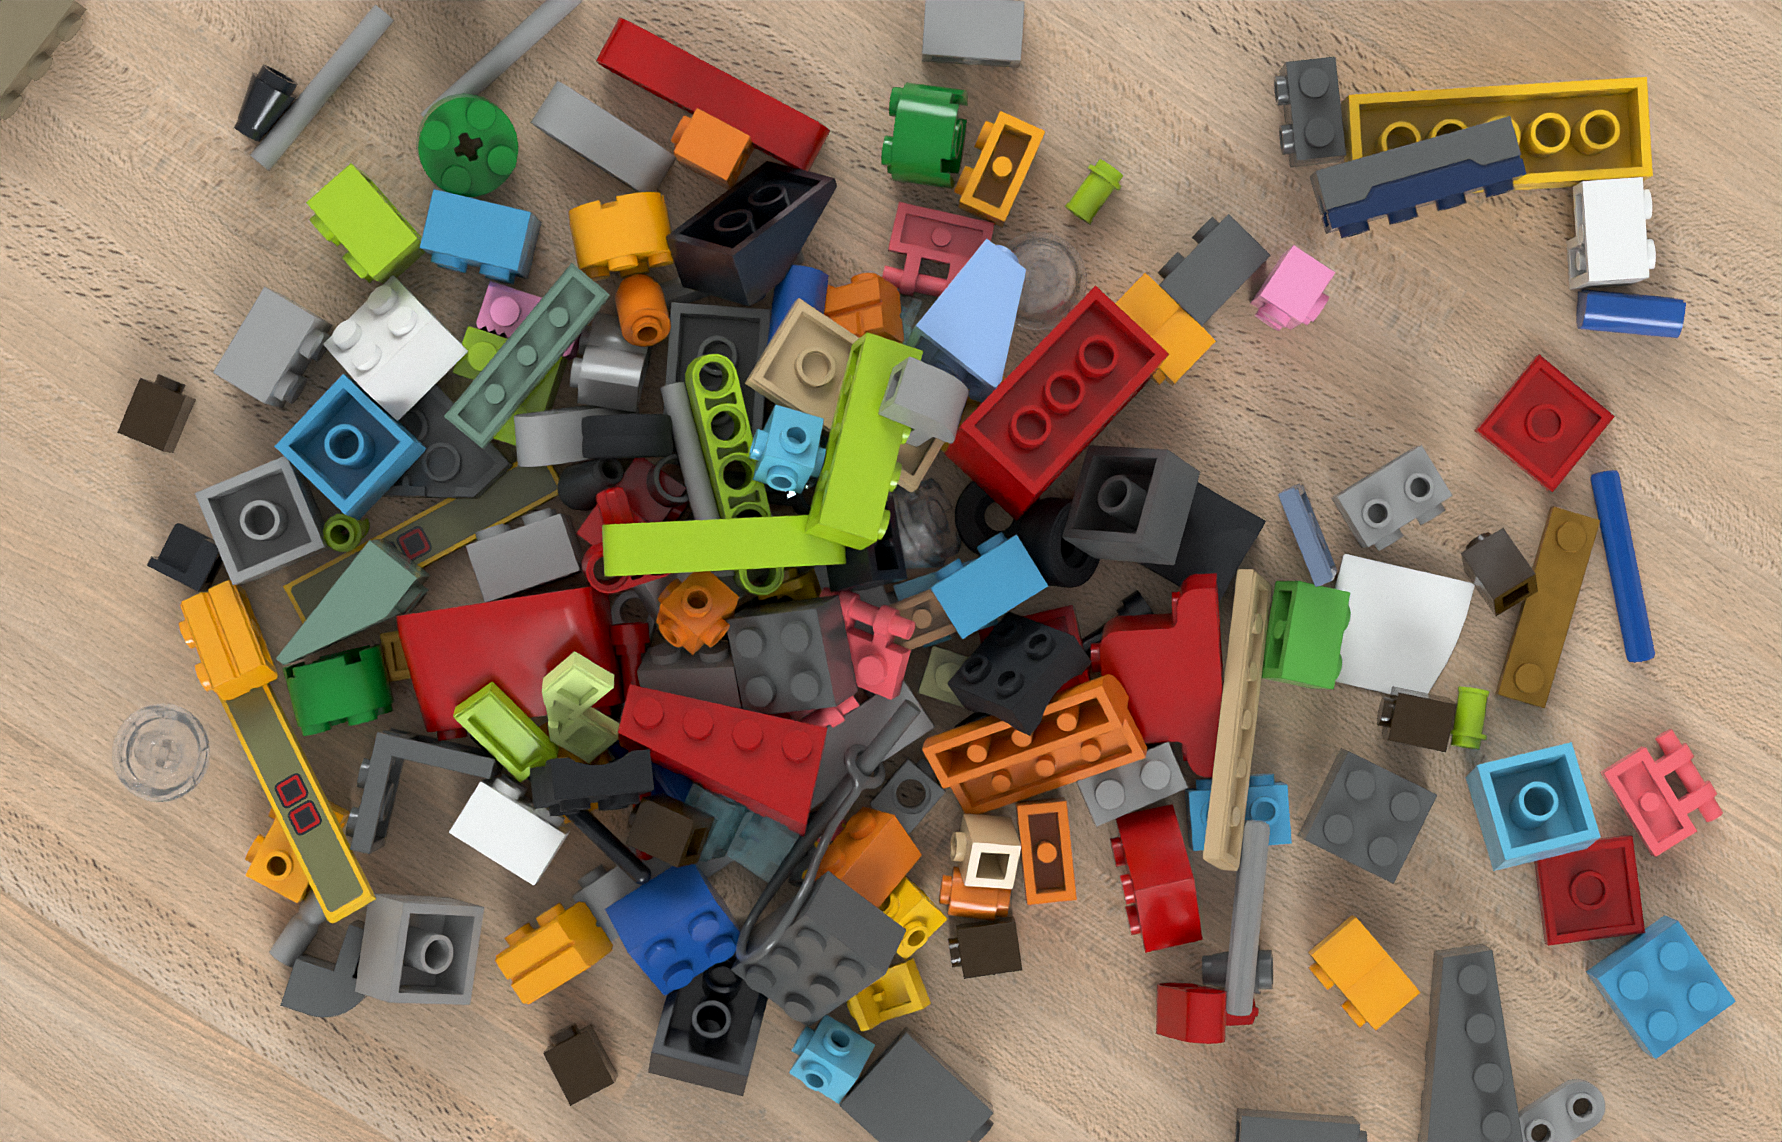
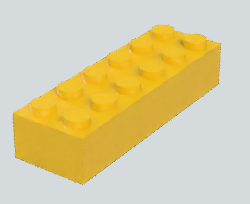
M1647 77L1348 95L1341 102L1346 149L1344 162L1510 116L1521 152L1520 158L1523 159L1526 175L1513 181L1515 190L1573 187L1582 181L1643 177V181L1653 176ZM1483 189V190H1480V191L1473 192V193H1481V192H1484V189Z

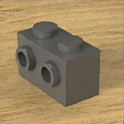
M1336 57L1286 62L1279 70L1280 76H1274L1277 106L1283 105L1285 125L1279 126L1282 155L1289 154L1290 168L1339 162L1346 156Z

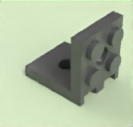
M395 728L383 730V733L377 732L372 756L370 759H363L358 774L357 787L364 789L359 808L352 807L346 826V836L353 837L350 850L371 854L385 846L404 760L487 779L501 774L503 765L489 752H484L481 748L447 740L438 741V738Z

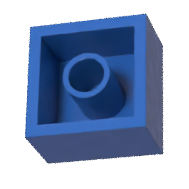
M697 864L679 868L672 866L651 879L648 883L605 908L629 955L664 996L673 990L685 987L695 976L714 964L726 961L733 956L741 932L724 899Z

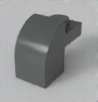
M357 919L349 924L336 964L305 953L296 958L280 1006L322 1018L344 1014L363 1001L367 995L355 992L365 922Z

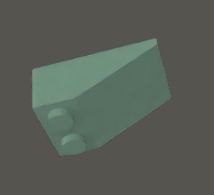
M386 539L369 540L276 659L283 665L302 660L400 613L403 615L407 611L411 613L429 591L423 584L430 577V574Z

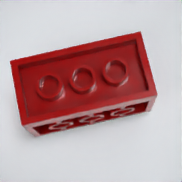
M1095 285L960 425L954 442L949 444L944 454L1017 521L1147 385L1169 353Z

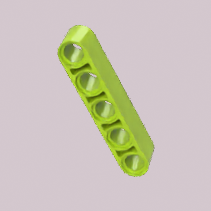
M720 354L700 356L688 365L685 373V384L720 519L736 518L745 509L751 510L756 517H772L764 483L753 480L757 460L749 458L753 437L735 366L727 357ZM707 363L715 364L722 373L721 385L713 392L706 390L699 380L700 370ZM721 411L731 416L734 422L732 435L724 441L718 439L711 430L713 417ZM733 460L740 462L746 471L744 483L736 489L727 486L723 479L725 466ZM784 567L769 568L767 580L759 586H753L749 582L747 569L734 570L735 575L732 576L735 584L742 591L755 595H768L775 592L781 586L784 579Z
M809 515L602 525L604 576L846 564L845 545L805 533Z

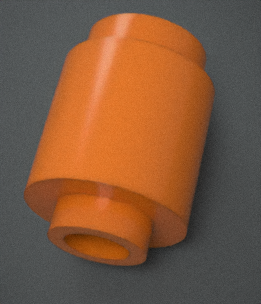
M635 274L625 278L620 283L615 294V304L624 339L630 344L640 347L652 346L666 338L671 329L662 287L652 277L645 274Z
M953 866L952 876L942 875L939 904L948 905L947 915L994 921L995 916L1007 918L1011 889L964 886L959 867Z

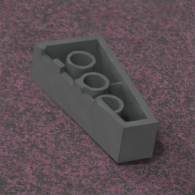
M1484 944L1434 951L1429 1004L1430 1022L1425 1049L1426 1069L1424 1090H1422L1420 1110L1422 1115L1418 1142H1523L1493 951Z

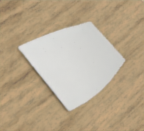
M1344 554L1335 589L1351 592L1348 604L1351 617L1349 625L1343 633L1340 650L1342 669L1335 681L1386 694H1391L1392 686L1429 693L1447 664L1457 643L1467 616L1475 585L1470 582Z

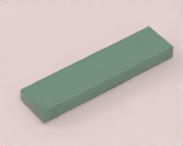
M571 263L444 417L482 449H485L610 299L611 295Z

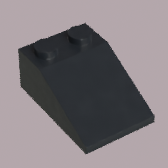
M770 161L760 165L665 237L682 287L746 306H751L764 299L767 292L786 277L837 188L835 178Z
M736 951L726 961L716 963L695 976L685 987L673 990L667 994L651 1051L648 1073L744 1096L768 997L751 989L745 980L731 971L737 959Z

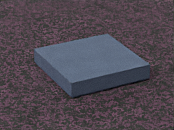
M1299 483L1284 489L1278 496L1314 585L1318 587L1333 580L1338 570L1304 486Z

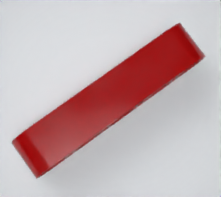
M620 17L596 59L599 65L691 115L698 108L749 135L755 149L790 167L810 171L830 133L826 126Z

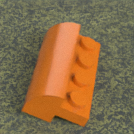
M1108 674L1056 692L1043 713L1041 723L1030 736L991 715L928 737L923 743L922 750L942 788L951 787L965 814L979 815L1146 758L1147 746L1127 708L1129 697L1114 676Z

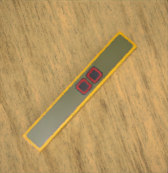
M516 461L478 499L447 498L370 540L386 539L423 569L477 540L476 532L499 524L505 525L559 496L557 486L560 477L553 465L520 467ZM368 541L283 586L302 623L307 620Z
M270 682L261 687L252 688L250 692L230 701H225L218 695L327 921L334 924L376 900L369 882L353 850H350L351 846Z

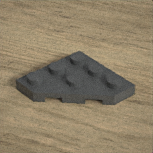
M436 383L398 420L427 449L382 497L478 499L513 464L491 441L485 449H482L444 417L455 402Z

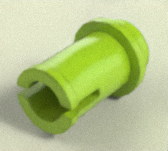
M1099 159L1095 166L1090 164L1087 167L1090 171L1089 175L1069 203L1067 202L1064 206L1089 225H1091L1093 218L1113 190L1119 191L1122 187L1119 182L1123 174L1102 159Z
M337 513L331 516L323 529L327 545L338 552H349L355 549L361 542V539L369 532V519L367 517L361 521L344 513ZM347 528L349 533L342 535L341 532Z
M1459 686L1453 730L1450 732V736H1452L1451 745L1480 750L1481 741L1487 740V735L1482 733L1489 691Z

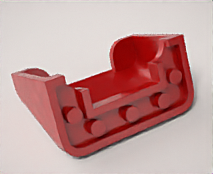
M592 586L396 616L399 638L426 732H437L438 741L468 737L467 730L453 717L455 707L492 681L529 718L546 716V705H544L542 695L543 678L574 651L614 675V688L591 707L606 716L612 715L611 705L625 703L618 655H616L615 645H611L609 625L613 624L609 594L599 592Z

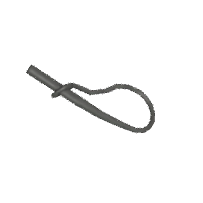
M905 699L868 747L855 744L845 752L844 765L847 771L846 775L807 825L805 836H799L767 884L742 927L736 947V957L741 964H752L764 957L777 944L798 915L814 884L820 863L836 828L857 800L862 790L866 788L875 789L883 783L885 768L882 760L921 712L913 702ZM822 835L810 861L804 882L789 910L766 941L752 953L746 954L748 939L760 914L813 844Z

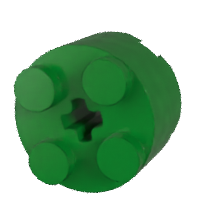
M906 82L903 88H892L889 116L895 117L893 136L886 135L884 138L881 163L887 166V172L892 174L893 181L954 188L956 183L950 173L959 174L963 157L967 119L958 118L959 105L968 106L966 90Z
M461 93L447 96L428 109L418 128L416 149L424 171L439 188L448 193L465 197H477L494 191L508 179L517 163L518 138L512 122L496 104L481 96ZM462 133H467L471 139L478 137L480 139V143L474 146L475 154L467 157L464 152H454V148L460 145L458 136Z
M380 644L374 646L367 645L320 656L319 659L313 660L311 664L307 665L303 661L283 668L298 727H301L303 736L331 730V726L347 721L349 726L378 719L379 715L394 711L392 706L394 698Z

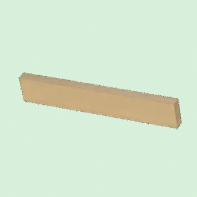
M1237 569L1203 859L1220 870L1238 871L1240 865L1272 585L1254 569Z

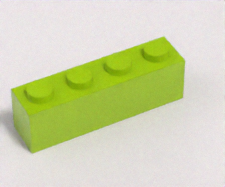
M868 332L852 344L826 446L825 459L818 477L805 533L858 550H863L875 543L877 539L883 538L890 519V511L885 509L889 491L893 492L896 488L902 470V464L896 462L900 444L904 445L912 428L881 416L878 412L893 367L909 356L921 361L922 350Z

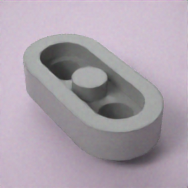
M1572 1079L1562 1083L1518 1112L1523 1142H1571L1595 1127L1603 1118L1605 1100L1602 1093L1594 1085L1582 1079ZM1580 1098H1586L1589 1104L1587 1111L1580 1115L1575 1114L1573 1111L1574 1102ZM1539 1124L1546 1125V1136L1539 1141L1533 1140L1531 1137L1532 1129Z

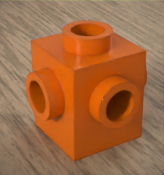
M711 571L693 572L683 582L676 578L660 594L658 598L660 608L656 623L659 624L661 634L669 643L675 647L683 646L694 655L704 644L712 647L726 634L730 624L725 620L734 615L739 596Z

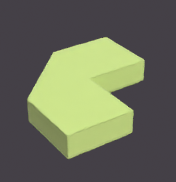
M575 651L543 678L542 695L544 705H546L550 741L590 763L619 739L618 729L620 724L591 707L614 688V675Z

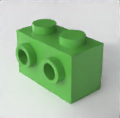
M1276 581L1267 628L1262 678L1311 689L1334 690L1335 680L1342 669L1340 650L1343 633L1347 629L1351 617L1348 605L1351 592L1324 586L1315 587L1314 584L1302 581Z

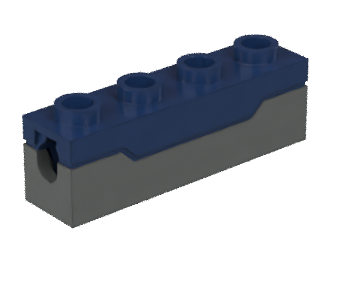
M1508 116L1320 169L1310 176L1320 215H1322L1321 219L1325 233L1328 234L1339 230L1341 239L1370 231L1368 222L1384 217L1388 218L1389 225L1419 217L1416 208L1435 203L1437 211H1443L1466 204V194L1483 189L1486 198L1515 190L1513 181L1526 175L1523 159L1520 158L1521 152L1512 120Z

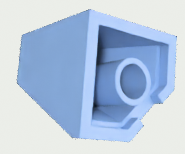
M986 239L917 323L904 345L922 350V362L939 368L959 379L969 389L970 399L982 403L1002 381L1026 269L1019 264L1018 258L1011 250L1002 245H995Z

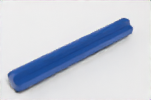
M1617 470L1598 472L1591 476V483L1598 518L1601 520L1600 528L1626 657L1629 662L1633 663L1647 661L1654 658L1655 650L1620 476Z

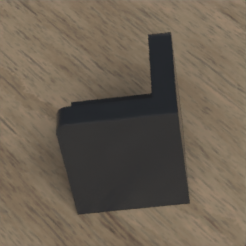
M177 523L174 525L159 557L151 556L147 566L198 592H208L223 564V560L214 539L184 524Z

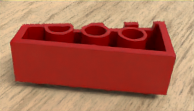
M629 684L618 729L621 747L629 751L650 749L652 762L676 774L680 773L702 784V787L718 795L722 794L747 806V809L765 818L769 817L787 826L789 830L803 837L805 836L826 743V727Z

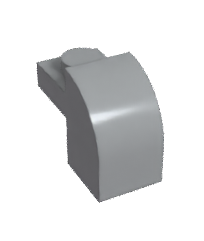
M909 356L893 367L878 414L911 427V433L906 441L910 445L918 447L932 437L952 444L969 396V390L965 384L953 375Z

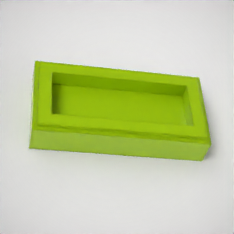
M493 681L455 707L453 717L519 782L530 776L531 768L543 767L546 765L547 760L558 757L559 747L550 741V738Z

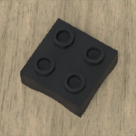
M1197 482L1175 564L1137 563L1179 587L1191 575L1217 573L1218 598L1220 602L1238 567L1266 521Z
M1009 611L994 626L993 630L973 654L964 661L961 668L947 684L965 709L974 713L983 712L993 715L1016 730L1030 736L1041 723L1043 713L1054 694L1067 681L1081 675L1092 661L1075 636Z
M650 749L631 751L621 759H614L603 765L582 764L566 757L549 759L546 761V766L530 769L534 809L549 807L550 816L580 813V810L590 809V803L598 802L599 811L628 808V805L640 803V795L654 790Z

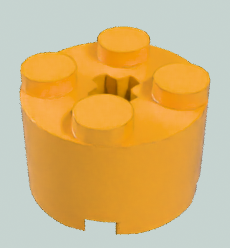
M660 192L616 196V201L601 205L600 200L568 211L578 268L593 281L609 278L612 271H619L620 277L625 279L635 274L646 275L650 273L649 267L655 268L674 264L665 238L672 232L664 195L661 196Z

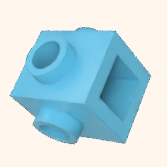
M775 405L764 429L756 430L751 444L749 458L757 460L753 480L768 484L775 490L793 491L801 494L810 476L818 478L824 463L826 449L818 447L824 419Z
M825 1015L814 1030L805 1026L791 1049L798 1057L789 1073L801 1080L808 1088L819 1091L839 1104L859 1077L875 1044L854 1032L848 1025Z

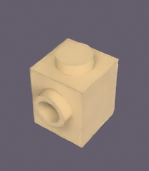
M963 813L960 832L954 831L951 837L950 857L952 861H957L964 886L1013 889L1021 844L1011 817Z

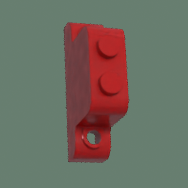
M1217 573L1194 574L1187 577L1182 582L1179 591L1172 592V613L1114 617L1105 624L1101 642L1091 643L1092 672H1101V677L1108 674L1112 675L1120 682L1129 697L1127 708L1144 742H1181L1183 761H1188L1193 772L1202 777H1213L1224 685Z

